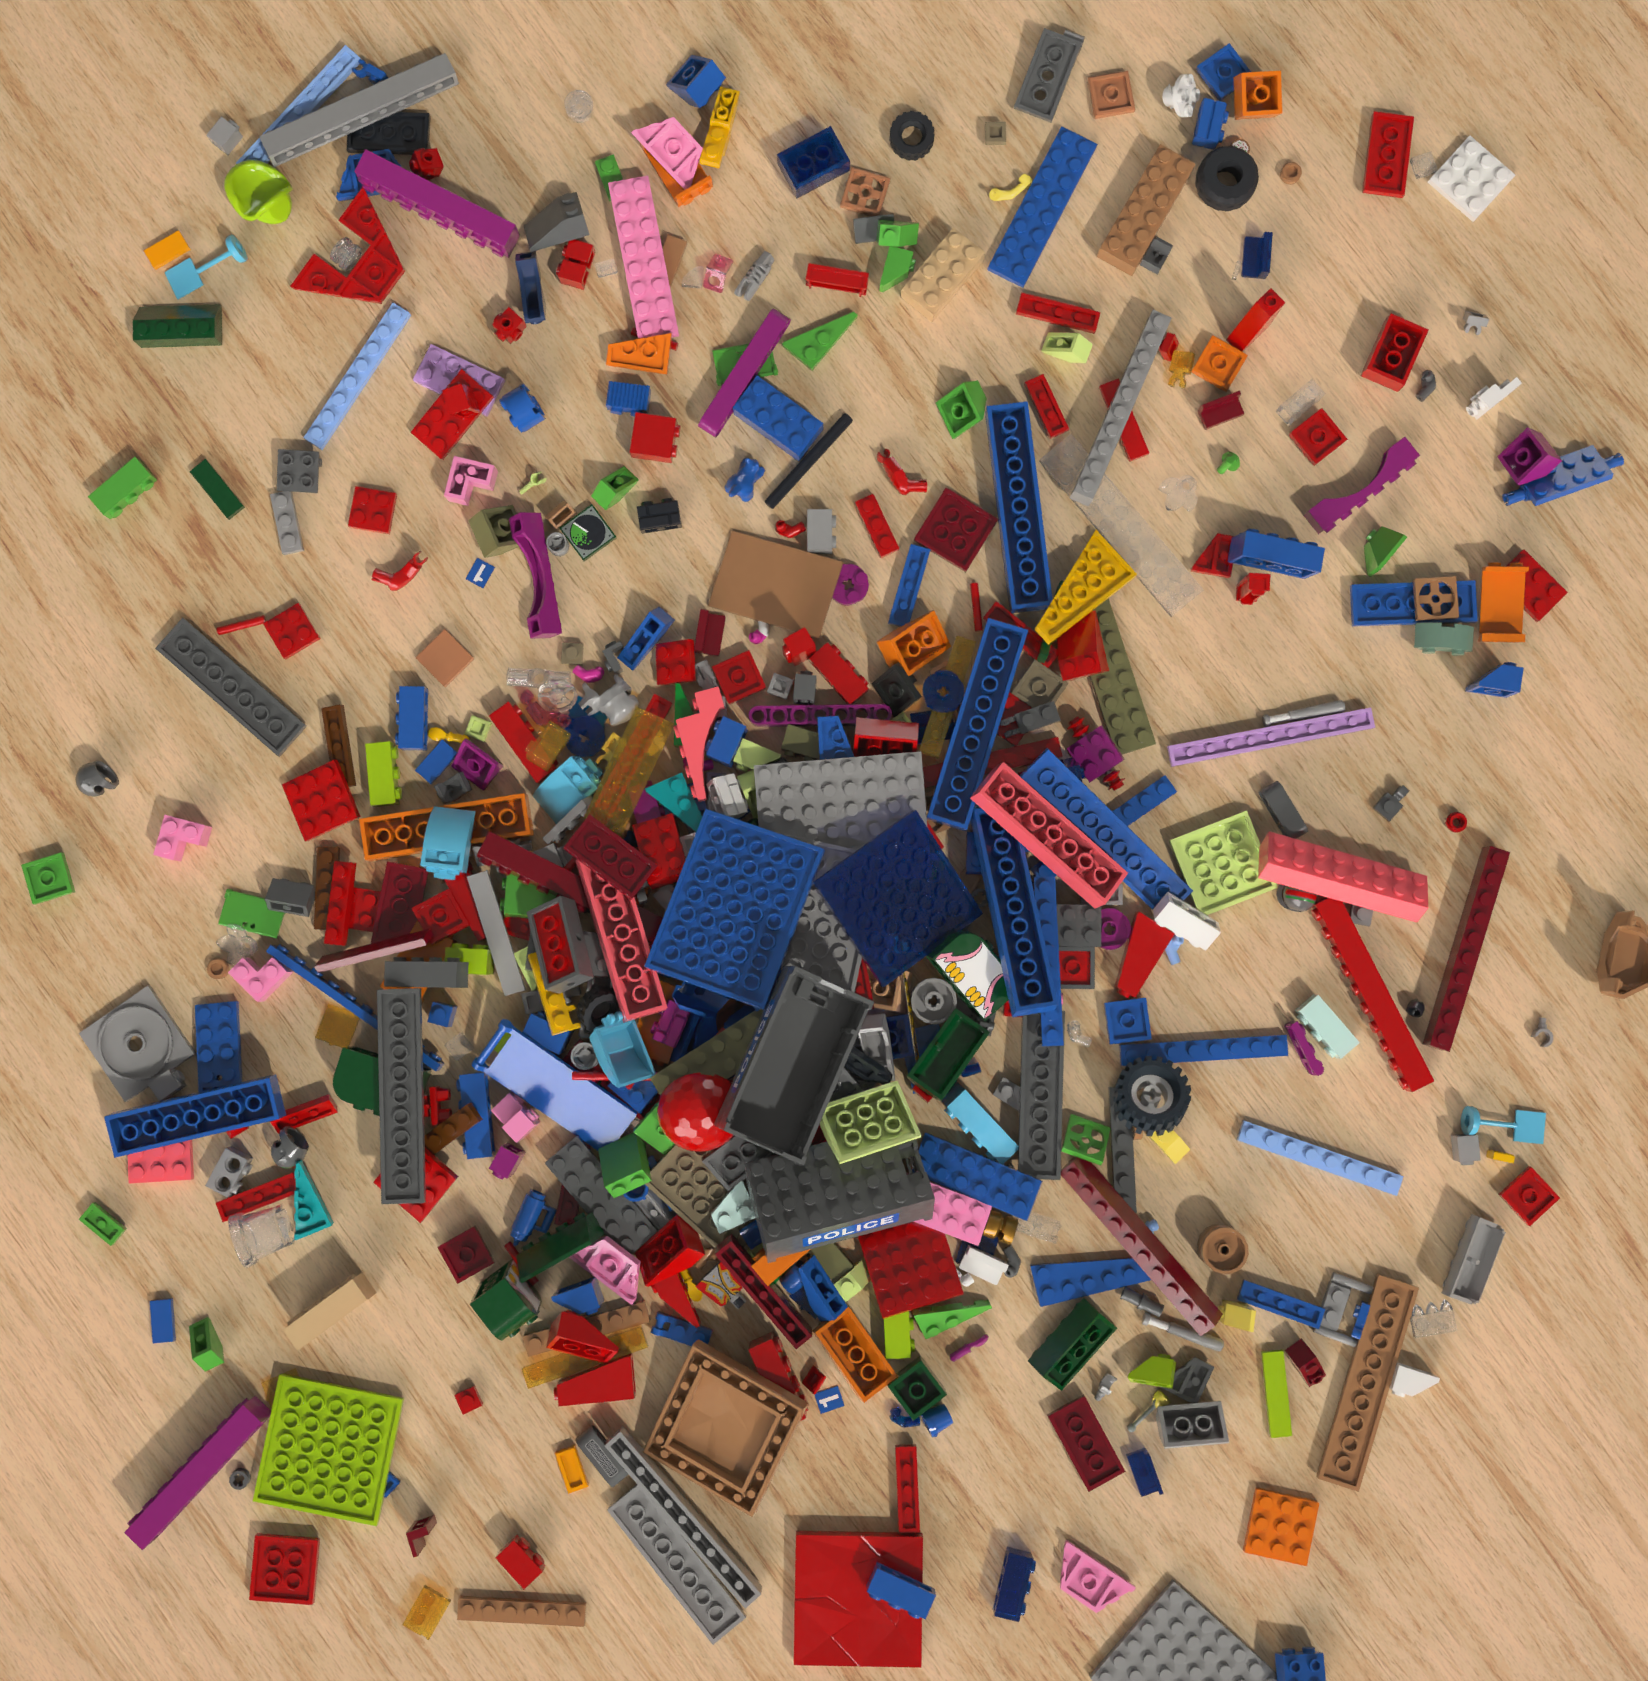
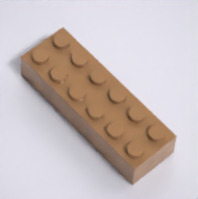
M1160 144L1103 242L1097 257L1133 276L1189 179L1196 163Z

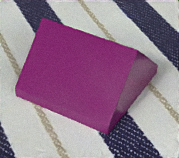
M465 738L451 767L457 772H463L468 780L484 791L502 769L503 765Z

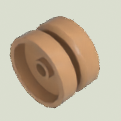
M1213 1224L1205 1228L1197 1242V1252L1201 1261L1220 1274H1232L1239 1271L1245 1265L1249 1255L1248 1244L1244 1236L1225 1224Z

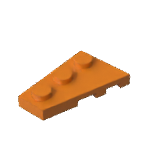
M672 332L608 344L606 365L667 375Z

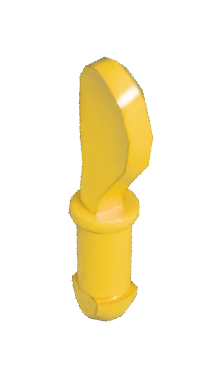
M432 727L428 730V737L434 741L447 739L449 742L462 743L465 738L470 741V738L465 734H456L451 731L446 733L443 729Z
M688 1269L680 1272L684 1283L688 1284L690 1298L695 1302L701 1301L703 1293L695 1287L696 1284L692 1282L693 1277H691Z

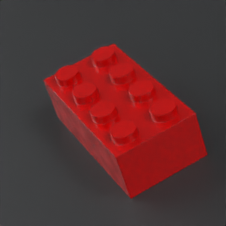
M772 1331L750 1341L748 1350L758 1373L808 1402L805 1394L801 1395L799 1392L800 1383L796 1374H791L792 1365L787 1355L784 1356L782 1353L783 1344L779 1335L775 1336ZM808 1406L803 1414L801 1421L806 1419L807 1417V1411L809 1410Z

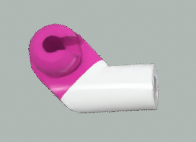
M758 621L759 628L749 634V641L754 644L762 643L769 635V624Z

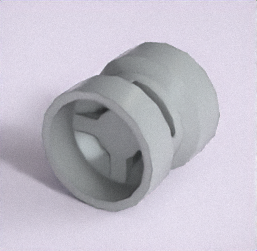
M554 532L548 536L546 544L550 552L555 556H564L569 550V542L566 537L560 532Z

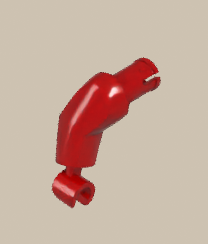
M884 449L886 457H883L878 452L877 460L883 463L890 481L899 494L906 496L909 492H927V479H909L893 456L890 457L889 449Z
M419 551L402 569L393 574L375 568L372 574V581L387 585L391 591H398L417 575L422 568V564L428 560V557L420 560L419 554L422 551Z

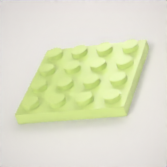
M1247 811L1169 840L1183 879L1193 890L1190 894L1193 904L1197 910L1206 915L1278 888L1276 883L1258 878L1259 846L1261 844Z

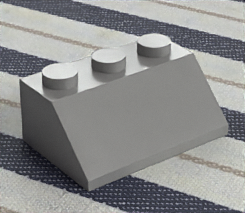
M1221 1401L1157 1407L1156 1420L1159 1437L1164 1449L1229 1443Z

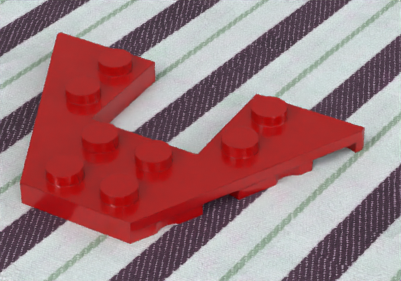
M362 187L338 221L370 245L347 278L316 254H313L290 285L292 289L382 304L404 274L405 270L367 192Z

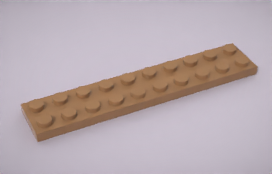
M1376 1274L1373 1291L1368 1301L1371 1306L1360 1340L1357 1339V1345L1352 1354L1316 1475L1318 1479L1359 1492L1419 1287Z

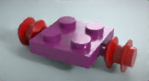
M1079 716L1068 722L1070 726L1067 729L1074 731L1072 737H1081L1080 740L1069 746L1067 750L1089 783L1105 774L1106 776L1102 782L1109 783L1108 790L1112 788L1113 791H1116L1124 785L1122 781L1125 778L1120 779L1118 776L1120 770L1112 771L1111 768L1125 760L1102 725L1088 734L1085 732L1088 731L1090 725H1084L1083 720L1085 717L1081 719Z

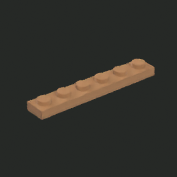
M645 1300L633 1303V1305L630 1304L585 1317L588 1322L604 1335L650 1322ZM550 1328L523 1336L528 1357L552 1350L546 1348Z
M460 1596L458 1599L457 1620L585 1626V1602Z

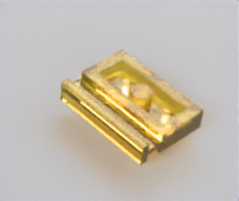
M424 1585L402 1625L420 1636H425L429 1640L451 1599L443 1597L441 1593Z

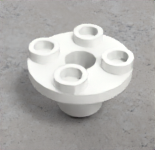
M1181 74L1174 86L1169 84L1163 91L1162 99L1164 105L1170 107V109L1174 108L1179 117H1191L1195 104L1200 99V90L1196 89L1192 74Z

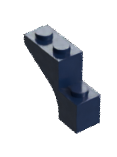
M536 251L516 254L515 263L520 282L525 324H539L546 320V303L541 285V272Z

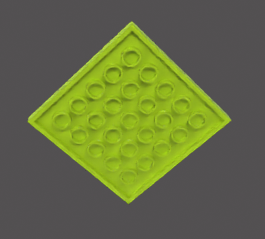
M281 1373L277 1381L253 1502L377 1526L379 1524L404 1398Z

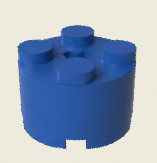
M524 383L499 399L502 407L511 414L509 417L511 423L521 433L528 431L546 419L536 398L531 394L528 395L527 392L530 390Z

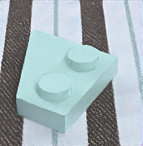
M743 1181L735 1185L723 1197L722 1202L711 1212L719 1234L755 1218L751 1199Z

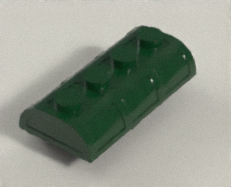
M955 1008L911 1069L907 1078L931 1097L942 1101L990 1032Z

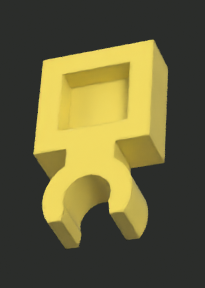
M613 732L601 748L606 753L599 756L596 763L599 765L602 760H607L608 764L605 770H610L612 760L614 758L619 760L628 742Z

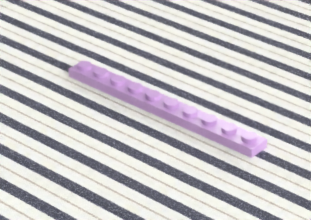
M1365 708L1167 746L1170 765L1173 767L1373 729L1375 724L1372 709Z

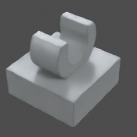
M1465 311L1463 320L1466 322L1464 331L1468 333L1471 326H1476L1475 334L1479 335L1482 330L1481 326L1487 327L1489 318L1485 314Z

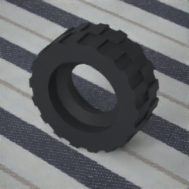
M910 111L898 115L890 128V146L893 148L894 153L908 161H915L925 157L930 152L934 142L935 130L932 126V121L928 119V116L921 114V112ZM914 126L921 131L922 139L918 144L908 145L903 141L902 133L907 127Z
M601 985L587 991L580 998L576 1012L579 1016L578 1019L585 1028L593 1033L594 1028L603 1025L601 1022L602 1018H605L608 1014H615V1012L620 1011L614 989ZM602 1002H609L611 1006L609 1011L600 1018H594L592 1015L594 1008Z

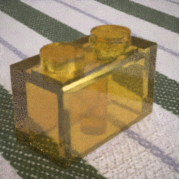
M552 721L540 727L537 732L539 737L535 742L531 741L525 750L527 752L526 759L546 772L551 768L571 738L569 732Z

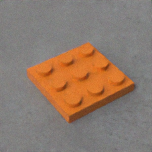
M1255 1487L1243 1551L1253 1555L1307 1566L1319 1502Z

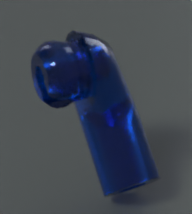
M979 1062L967 1065L960 1076L968 1077L981 1073Z
M892 1408L890 1410L891 1415L889 1418L895 1424L903 1428L920 1426V1417L913 1421L910 1416L905 1417L901 1415L902 1411L899 1408Z

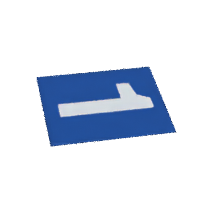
M477 558L466 580L484 588L495 567Z
M838 1386L815 1394L821 1414L844 1406Z

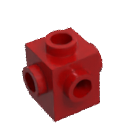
M437 148L417 149L409 161L411 172L426 180L439 177L444 168Z
M510 307L503 313H499L492 324L496 331L494 333L495 336L502 342L506 340L510 345L513 341L521 338L522 331L527 327L524 320Z

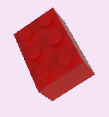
M1391 313L1380 329L1360 376L1399 392L1406 384L1429 329Z
M856 717L854 757L916 752L919 723Z
M673 813L632 825L639 852L658 865L647 879L651 889L676 883L686 856L680 840L681 835Z

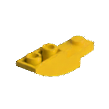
M720 86L710 118L709 130L700 156V164L720 168L731 135L740 91Z

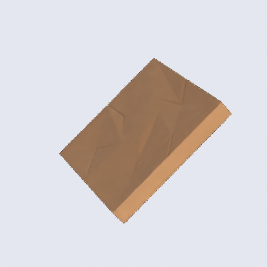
M698 1339L693 1343L643 1453L753 1517L809 1403Z

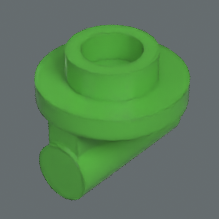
M1231 451L1224 453L1222 464L1217 468L1218 473L1224 474L1227 469L1236 471L1240 467L1239 457Z

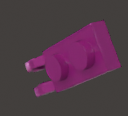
M1298 1021L1286 1023L1284 1027L1308 1074L1314 1076L1323 1074L1325 1070L1322 1066L1323 1064L1316 1059L1314 1055L1315 1049L1307 1041L1303 1025Z

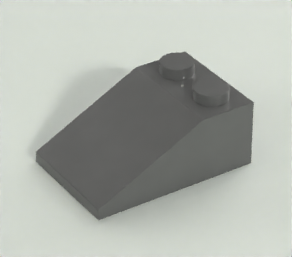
M577 192L566 193L557 197L524 225L530 252L589 235Z

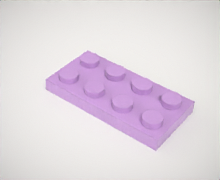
M430 344L413 381L441 395L442 390L446 389L458 372L463 369L494 396L481 413L488 417L505 379Z

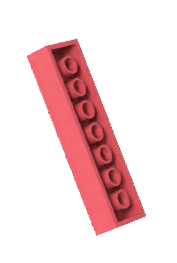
M1004 762L991 770L970 797L972 801L1094 909L1108 902L1128 874L1126 870Z
M1270 831L1259 846L1258 878L1413 922H1418L1428 909V882L1426 875Z
M576 860L618 1006L623 1014V1023L666 1010L668 1007L657 972L644 967L650 953V948L635 898L633 897L630 900L579 860Z

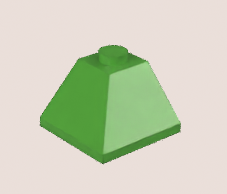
M978 380L963 382L936 402L952 439L957 438L984 418L987 398Z
M1383 526L1378 530L1373 529L1367 535L1366 539L1368 541L1364 545L1366 571L1369 577L1384 567L1406 540L1407 536Z

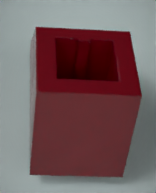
M1302 1338L1285 1349L1288 1358L1309 1387L1320 1383L1326 1376L1316 1355Z

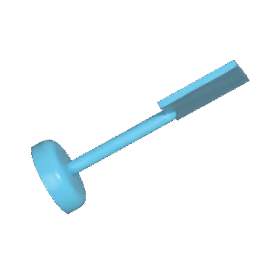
M231 234L225 239L228 248L227 252L196 269L192 259L188 258L164 272L178 300L203 286L204 284L199 274L232 255L240 263L248 260L245 249L234 235Z
M1466 1106L1461 1114V1130L1465 1135H1475L1480 1125L1514 1128L1513 1141L1543 1144L1546 1113L1515 1110L1514 1123L1482 1120L1477 1108Z

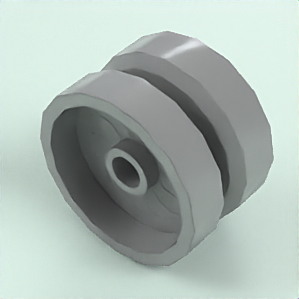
M928 978L917 983L910 996L911 1007L915 1016L923 1022L930 1024L946 1021L957 1004L956 993L952 986L946 981L937 978ZM932 997H935L937 999V1002L934 1005H931V1003H929V999H931Z

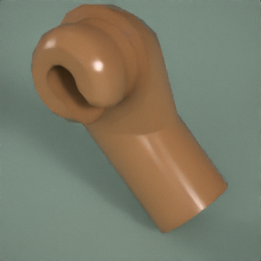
M714 1247L704 1249L705 1255L694 1264L696 1268L702 1270L707 1261L720 1262L715 1255Z

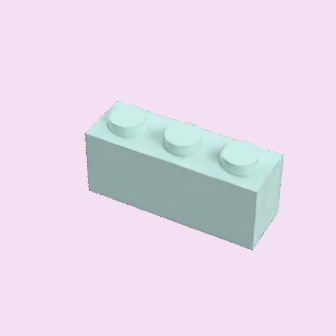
M1313 994L1295 1010L1298 1014L1297 1019L1304 1026L1308 1025L1312 1030L1310 1032L1312 1037L1318 1042L1321 1041L1326 1046L1324 1050L1331 1058L1342 1059L1360 1043L1319 995Z

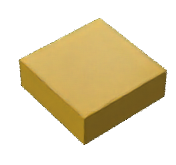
M1487 1150L1486 1154L1487 1158L1514 1164L1515 1156L1512 1154L1494 1150Z

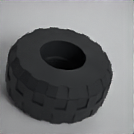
M1235 146L1218 147L1209 152L1198 167L1195 181L1198 195L1207 206L1215 210L1226 212L1238 209L1249 201L1256 190L1259 180L1258 167L1253 157L1245 150ZM1217 173H1231L1236 178L1237 184L1233 186L1222 184L1218 180Z

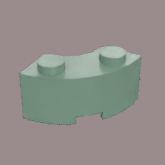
M1415 623L1414 648L1422 650V653L1434 654L1435 651L1451 652V655L1463 656L1464 652H1473L1474 627L1462 624H1454V627L1442 626V623Z

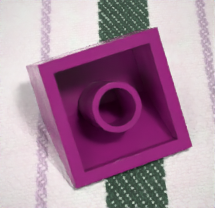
M1529 427L1497 456L1517 485L1547 476L1562 461L1543 434Z

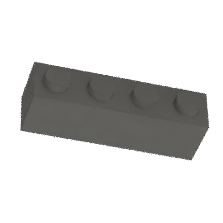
M394 957L393 961H385L384 987L468 988L469 962H460V958H447V962H442V958L429 957V962H424V957H411V961H406V957Z

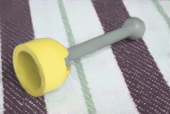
M1158 1390L1153 1395V1405L1133 1424L1128 1425L1127 1429L1129 1432H1134L1136 1426L1158 1406H1168L1171 1403L1161 1390Z

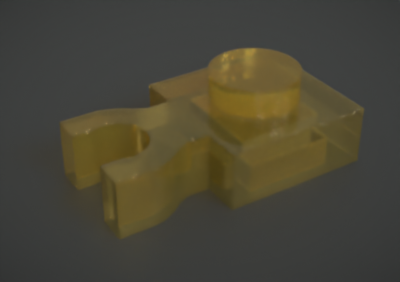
M1174 350L1169 371L1173 373L1168 382L1170 387H1174L1175 382L1180 380L1179 387L1185 389V375H1191L1195 359L1193 352Z

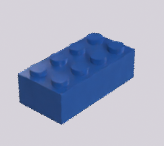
M758 375L733 407V413L736 417L799 462L823 431V422Z
M1247 529L1243 533H1239V535L1231 538L1228 556L1229 563L1302 579L1321 573L1325 548L1319 547L1315 542L1301 543L1296 538L1289 537L1283 539L1274 533L1260 534V531L1256 529Z

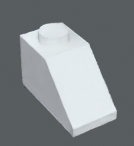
M1397 1362L1390 1389H1392L1393 1394L1400 1397H1405V1394L1414 1396L1439 1383L1440 1378L1432 1373Z

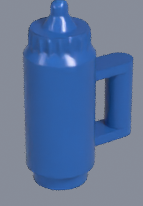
M533 1189L526 1193L510 1236L514 1238V1246H517L521 1241L526 1242L533 1229L543 1233L548 1232L557 1209L545 1205V1194ZM542 1209L548 1210L542 1225H536Z

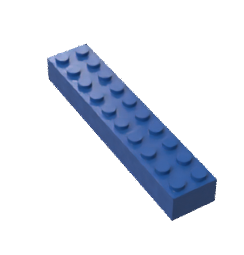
M1028 401L987 406L985 418L1009 611L1011 613L1046 610L1053 598Z
M987 619L927 813V820L963 831L968 829L975 802L970 797L982 783L1028 630L994 619Z
M973 809L970 820L1012 1017L1054 1011L1058 1006L1024 846L983 809Z

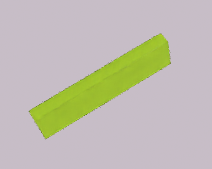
M1261 1351L1270 1437L1292 1436L1284 1351Z

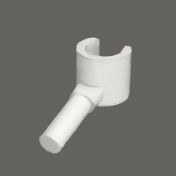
M956 1269L963 1286L968 1287L974 1283L969 1273L963 1276Z

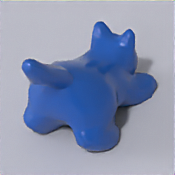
M744 458L737 473L732 475L724 486L725 491L729 493V497L738 495L743 502L750 501L754 494V483L764 475V467H759L756 459Z

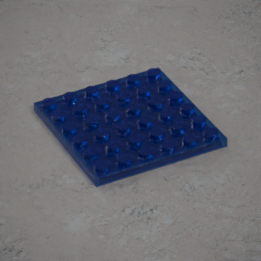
M917 810L909 812L813 881L820 895L881 987L888 985L934 951L952 933L961 931L983 914Z

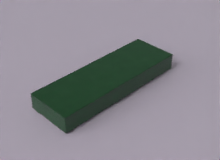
M204 459L189 471L228 520L245 508L208 460Z

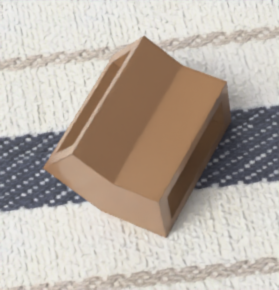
M563 500L545 518L557 529L576 512ZM567 507L569 511L554 523L552 520Z

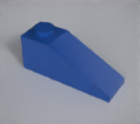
M661 607L650 611L617 658L632 671L635 670L655 644L665 635L675 619Z
M812 1255L798 1268L809 1305L820 1322L835 1320L848 1306L815 1255Z

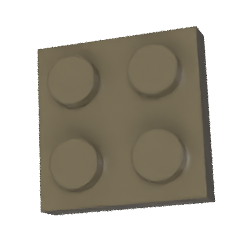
M1034 660L1011 694L1031 708H1035L1052 701L1055 703L1068 685V682L1063 681L1060 676L1037 660Z

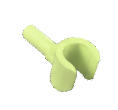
M542 472L532 474L531 481L519 490L520 494H524L534 485L545 483L546 478L538 480V475Z

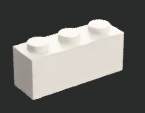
M1169 892L1165 894L1153 909L1154 920L1159 926L1169 928L1176 936L1184 937L1196 948L1200 947L1206 951L1221 933L1219 922Z

